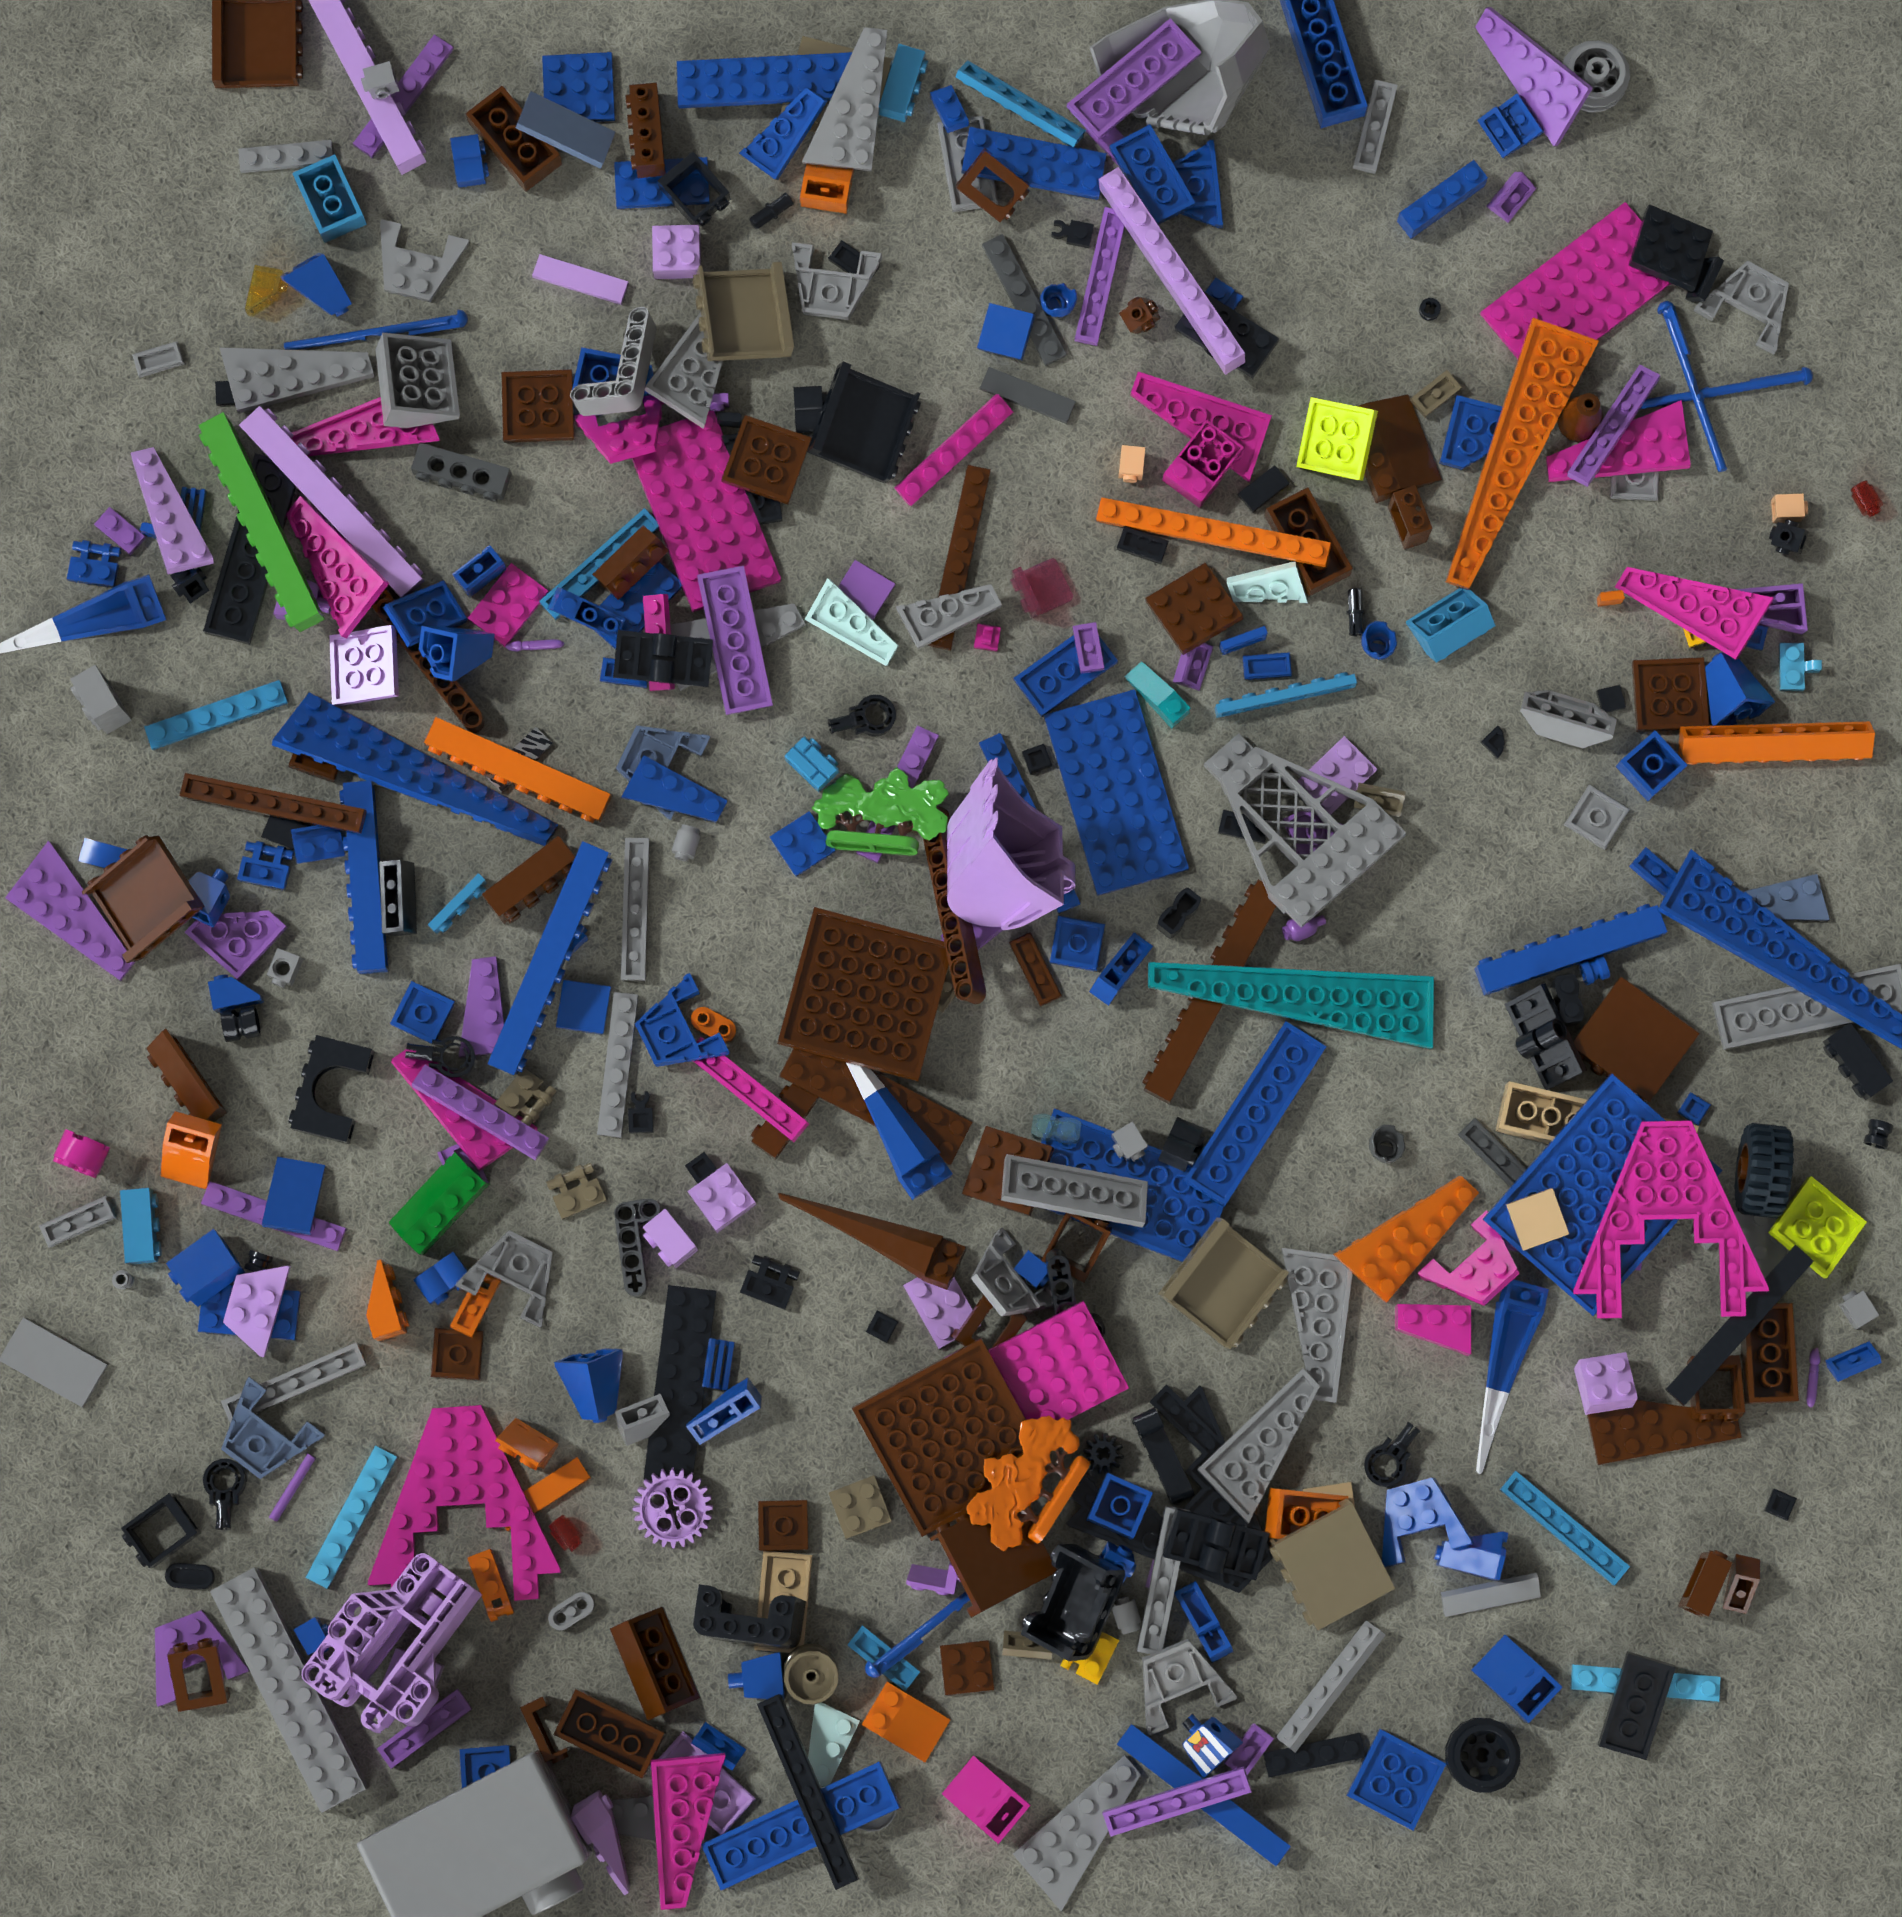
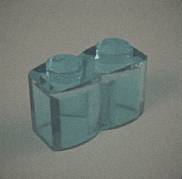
M1037 1114L1033 1116L1030 1136L1039 1141L1055 1139L1062 1144H1076L1079 1142L1082 1122L1071 1117L1057 1119L1052 1115Z

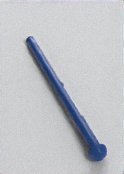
M1664 301L1659 304L1657 312L1664 316L1718 472L1726 471L1727 466L1706 410L1703 394L1699 392L1697 381L1687 356L1691 352L1675 306L1670 301Z
M457 310L456 315L285 342L284 348L285 350H301L356 340L365 341L367 340L366 336H381L382 333L399 334L409 332V335L462 328L467 324L468 316L463 310Z
M1802 367L1801 371L1750 379V381L1724 386L1705 387L1699 390V392L1703 394L1704 398L1801 381L1804 382V385H1808L1813 379V372L1807 367ZM1690 391L1649 398L1645 400L1640 410L1670 405L1680 400L1682 402L1692 401L1693 399Z
M966 1591L873 1664L868 1661L865 1665L866 1674L872 1678L879 1677L924 1641L921 1640L923 1636L944 1621L953 1611L956 1610L958 1612L961 1610L963 1605L970 1600Z

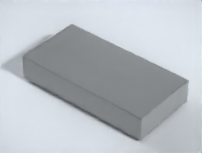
M178 341L132 354L139 378L184 365Z

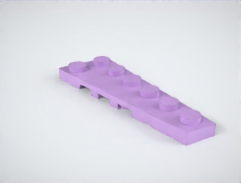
M154 447L131 452V459L167 574L214 564L212 554Z

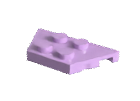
M288 1265L236 1275L223 1323L260 1357L266 1356L291 1268Z

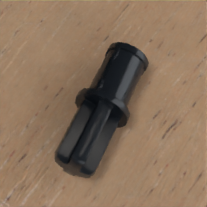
M785 192L772 203H766L762 210L750 217L751 225L755 229H759L773 218L776 220L780 213L794 205L791 197Z
M1352 588L1348 590L1349 611H1346V614L1349 615V636H1357V634L1362 636L1364 633L1363 614H1365L1362 590L1360 588Z

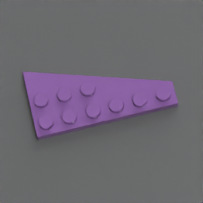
M1487 7L1475 28L1555 147L1563 139L1593 87L1492 7Z
M48 840L5 898L122 981L135 962L126 963L122 954L127 949L87 894H82L84 889Z

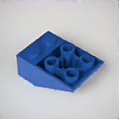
M1506 1635L1471 1669L1525 1723H1530L1562 1689V1686L1545 1669Z

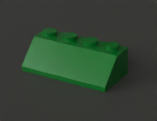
M454 1151L453 1155L449 1156L445 1161V1164L436 1170L388 1223L419 1255H425L490 1184Z

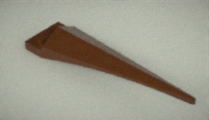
M778 1193L780 1200L848 1234L900 1265L924 1282L948 1290L966 1252V1246L943 1239V1236Z

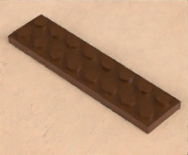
M793 1048L779 1075L780 1078L876 1127L846 1062ZM873 1071L941 1152L939 1155L944 1162L951 1165L972 1122Z

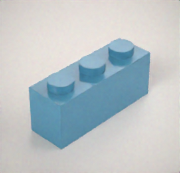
M898 44L879 104V115L906 122L907 116H912L915 103L912 100L914 94L919 95L922 85L919 78L921 73H926L928 60H925V51Z
M151 1188L120 1190L125 1263L133 1265L158 1262V1256L162 1255L160 1241L157 1242L156 1232H160V1221L158 1217H155V1208H158L157 1193H153Z

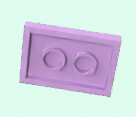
M1345 736L1309 769V771L1354 791H1357L1358 783H1365L1378 770ZM1303 776L1297 781L1313 798H1319L1329 789ZM1335 791L1321 803V806L1332 815L1349 797Z
M918 1277L904 1284L906 1292L938 1349L955 1341L951 1337L955 1329L960 1330L973 1311L956 1279L953 1277L948 1290L924 1282Z

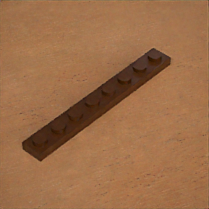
M972 465L967 466L939 596L960 593L965 589L991 469ZM955 631L928 644V646L951 651Z
M188 773L184 774L179 795L182 798L362 834L367 810Z

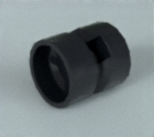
M255 1006L241 1008L240 1012H237L235 1009L221 1012V1025L226 1042L238 1041L241 1039V1036H245L247 1039L261 1036L259 1016Z

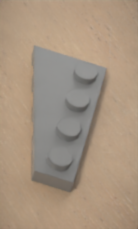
M989 584L952 595L947 594L939 596V598L921 600L905 606H896V610L917 649H920L1001 608L1002 604L992 585Z

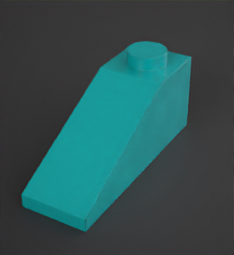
M1142 661L1124 676L1171 729L1190 713L1191 708L1178 693Z

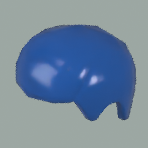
M1065 283L1051 284L1044 288L1040 296L1041 306L1052 317L1062 318L1067 316L1076 305V290H1070Z
M1374 621L1366 627L1362 634L1361 645L1363 650L1373 659L1382 660L1388 658L1394 653L1397 646L1396 632L1390 630L1386 622ZM1374 641H1381V642H1383L1384 645H1382V644H1377V643H1373V642H1374Z

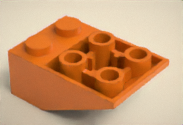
M806 164L800 194L801 207L847 214L854 169Z
M175 1111L167 1122L162 1148L161 1177L206 1189L211 1177L222 1124Z
M381 1259L377 1260L366 1314L373 1339L379 1342L407 1333L406 1327L410 1326L406 1312L403 1313L400 1310L399 1304L403 1303L399 1289L393 1286L392 1281L396 1280L393 1267Z
M517 1418L495 1440L500 1444L498 1449L515 1458L517 1455L521 1456L519 1461L534 1470H537L538 1467L544 1469L559 1445Z

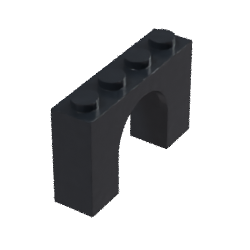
M316 1035L315 1041L311 1040L309 1044L308 1054H311L308 1064L305 1063L301 1074V1077L304 1078L302 1087L299 1086L297 1088L295 1100L298 1102L296 1109L290 1113L288 1123L291 1124L290 1128L294 1131L350 1144L356 1121L352 1118L322 1110L315 1098L316 1084L323 1074L332 1069L341 1068L369 1075L375 1051L371 1048Z

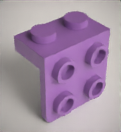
M951 1562L948 1570L912 1564L906 1584L915 1590L922 1591L928 1589L940 1595H949L955 1593L957 1583L961 1581Z

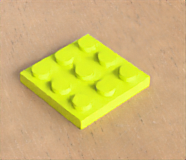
M1311 397L1296 467L1363 481L1378 411Z
M1810 1176L1804 1181L1786 1206L1783 1214L1779 1216L1768 1233L1789 1251L1794 1245L1798 1246L1814 1261L1809 1267L1825 1279L1828 1278L1867 1221Z

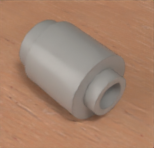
M689 825L681 826V829L677 831L671 850L675 854L674 858L688 862L689 859H694L701 838L699 836V829Z
M1129 1596L1116 1599L1112 1611L1117 1627L1121 1629L1122 1634L1141 1629L1139 1624L1141 1619L1135 1599L1130 1600Z

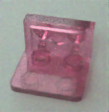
M1054 558L1024 571L1021 567L1012 570L1011 585L1015 592L1019 591L1022 598L1020 600L1021 606L1025 613L1029 612L1032 619L1073 599V594Z

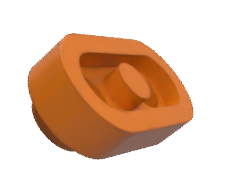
M699 1007L693 1011L691 1023L696 1030L711 1037L719 1033V1029L722 1026H726L728 1032L721 1034L724 1042L728 1043L734 1039L736 1027L731 1020L707 1007ZM700 1015H706L707 1021L701 1023L698 1021Z

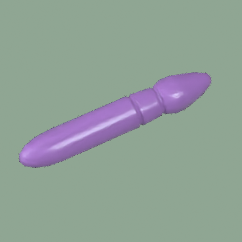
M557 639L514 641L508 643L505 647L516 652L521 650L556 649L562 647L564 642Z
M1816 1347L1811 1351L1809 1357L1811 1365L1808 1376L1807 1404L1810 1408L1814 1406L1817 1396L1820 1355Z

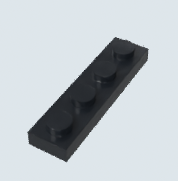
M1354 1733L1302 1744L1296 1753L1289 1748L1264 1752L1263 1756L1267 1775L1270 1778L1364 1758L1365 1754L1360 1733Z

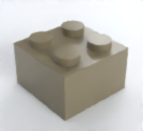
M874 1475L829 1492L846 1540L892 1522Z

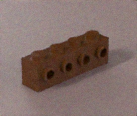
M657 82L629 85L630 94L625 95L627 109H631V115H627L628 128L633 129V135H629L630 149L635 150V155H631L632 170H637L638 178L663 176L666 172Z

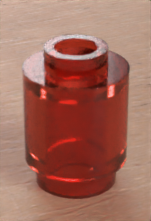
M1867 480L1860 482L1851 489V497L1863 516L1868 514L1869 517H1872L1882 510L1880 507L1884 503L1873 485L1869 484Z
M561 1515L548 1526L551 1530L550 1534L564 1551L569 1549L573 1552L583 1543L580 1539L584 1535L571 1519L566 1518L564 1515Z

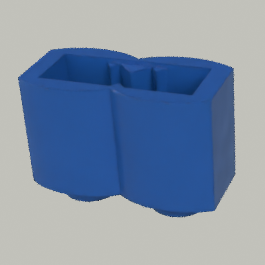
M478 134L450 138L458 188L486 184L485 177H489L487 162L483 163L482 155L486 154L484 140L479 141Z
M452 1252L413 1280L430 1304L436 1302L439 1305L449 1298L447 1293L455 1288L457 1291L461 1290L455 1284L468 1270L457 1254Z

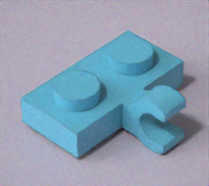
M1780 643V691H1804V673H1820V670H1822V660L1804 661V643Z

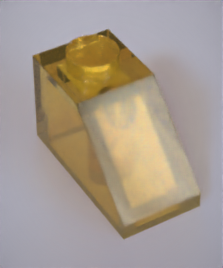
M258 265L254 266L245 306L248 316H255L281 299L282 292H286L288 286L280 277L284 274L283 270Z

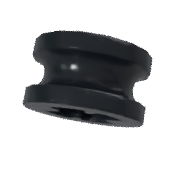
M1434 298L1424 299L1419 307L1420 316L1427 321L1435 320L1441 311L1440 303ZM1427 304H1430V307L1431 305L1435 306L1434 314H1430V312L1427 314L1425 312Z

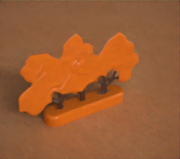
M1051 1416L1040 1417L1037 1420H1024L1021 1422L1019 1440L1024 1453L1021 1457L1017 1458L1013 1454H1007L998 1460L996 1458L984 1459V1477L992 1484V1489L977 1493L967 1505V1514L970 1515V1521L973 1525L985 1526L991 1524V1543L1003 1552L1008 1547L1014 1548L1021 1545L1023 1540L1022 1526L1024 1522L1028 1521L1033 1522L1028 1531V1537L1035 1543H1040L1088 1470L1090 1461L1083 1456H1077L1068 1469L1064 1468V1455L1074 1453L1080 1446L1079 1437L1071 1431V1420L1065 1418L1055 1420ZM1059 1447L1064 1449L1063 1454L1059 1452ZM1051 1451H1055L1058 1456L1056 1460L1058 1466L1051 1462ZM1050 1465L1053 1469L1046 1470L1045 1467ZM1057 1472L1061 1476V1480L1051 1494L1043 1489L1042 1480L1047 1474ZM1043 1496L1048 1500L1039 1515L1036 1516L1030 1505ZM1021 1512L1025 1516L1023 1518H1019L1017 1516V1513Z

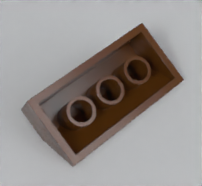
M164 1029L146 1048L150 1053L147 1056L148 1060L154 1068L159 1066L163 1072V1075L160 1076L168 1088L171 1086L177 1093L174 1095V1098L181 1107L186 1106L190 1112L188 1115L212 1122L217 1121L227 1114V1111L175 1035L169 1030Z
M663 1607L610 1628L647 1720L700 1698Z

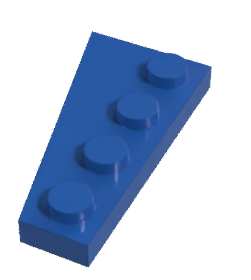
M806 87L739 154L773 179L778 180L826 105L827 100Z
M643 755L621 796L623 799L664 808L669 811H676L715 823L727 803L726 799Z

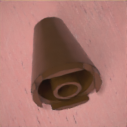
M1586 393L1567 401L1557 420L1558 427L1563 436L1577 443L1591 438L1604 418L1598 397L1594 394Z

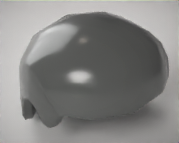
M1381 1125L1373 1131L1369 1139L1370 1153L1382 1163L1389 1164L1395 1162L1404 1153V1135L1400 1134L1394 1125ZM1387 1142L1391 1144L1392 1147L1380 1144Z

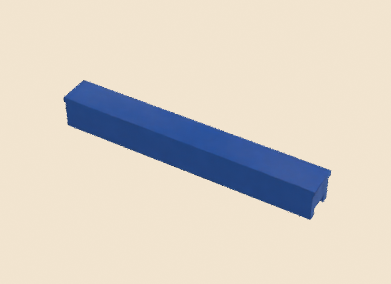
M1132 1724L1117 1743L1118 1746L1173 1788L1203 1779ZM1230 1799L1200 1808L1275 1866L1278 1865L1291 1847Z

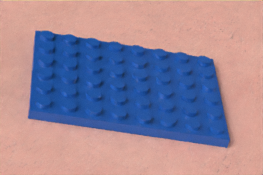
M1612 1073L1483 1218L1489 1226L1592 1316L1597 1313L1596 1294H1573L1574 1286L1641 1121H1666ZM1710 1160L1718 1176L1723 1170ZM1553 1188L1569 1234L1523 1251L1506 1204ZM1679 1219L1644 1220L1645 1244L1620 1245L1621 1284Z

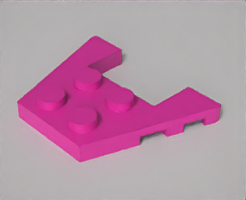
M652 395L644 396L643 404L646 414L633 416L618 422H610L603 426H598L595 415L583 416L578 414L574 415L576 425L584 431L585 436L593 441L598 451L612 464L656 452L659 421L662 418L661 409L664 403Z
M1486 1210L1471 1224L1475 1232L1485 1240L1476 1251L1451 1273H1448L1438 1262L1432 1259L1418 1272V1275L1426 1282H1433L1440 1288H1447L1456 1292L1459 1296L1485 1306L1520 1273L1501 1235L1483 1220L1484 1216L1488 1213Z

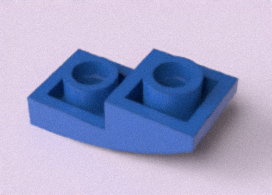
M84 838L78 861L105 868L109 864L117 862L120 859L119 856L128 849Z

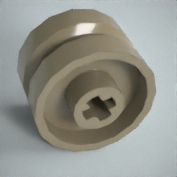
M804 1644L796 1647L788 1654L784 1662L783 1676L787 1691L795 1700L803 1704H817L825 1701L834 1693L838 1685V1670L833 1655L826 1648L818 1644ZM814 1672L815 1675L811 1677L810 1674L807 1673Z

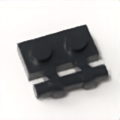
M754 1255L752 1264L760 1266L759 1271L756 1273L748 1270L740 1293L786 1310L794 1287L785 1283L787 1278L797 1281L800 1271L792 1269V1266L786 1263L782 1265L771 1261L772 1258L768 1256L763 1258ZM767 1270L780 1274L778 1281L765 1276Z

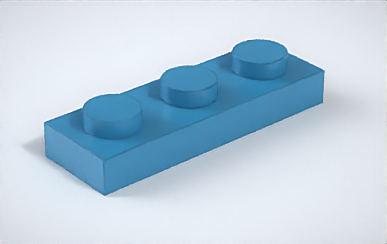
M478 873L428 923V926L436 934L440 931L442 933L446 932L453 924L451 920L457 914L459 916L464 914L470 906L468 903L474 897L478 899L486 891L484 887L487 884L486 880Z
M863 1625L847 1645L872 1664L891 1650L889 1646ZM902 1658L885 1671L883 1675L905 1692L920 1671Z

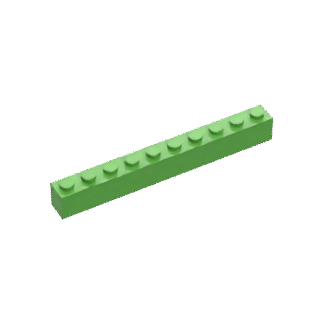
M222 412L199 424L198 426L202 432L199 434L203 445L205 447L208 446L211 451L208 456L214 467L218 466L221 472L218 474L222 485L224 487L227 486L230 491L227 494L229 501L233 507L237 506L240 512L236 514L239 522L243 527L246 526L249 531L246 534L252 547L256 546L259 552L255 554L258 562L262 567L265 566L268 571L265 577L270 586H275L277 594H275V598L280 607H285L287 614L284 617L291 628L294 626L299 632H302L325 620L231 420Z

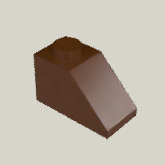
M1739 1554L1735 1555L1729 1572L1723 1609L1747 1614L1760 1581V1559Z

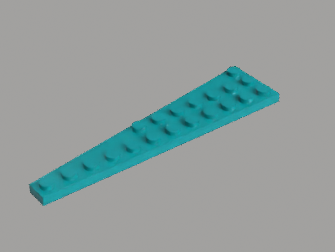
M1160 962L1148 963V988L1423 1048H1433L1434 976Z

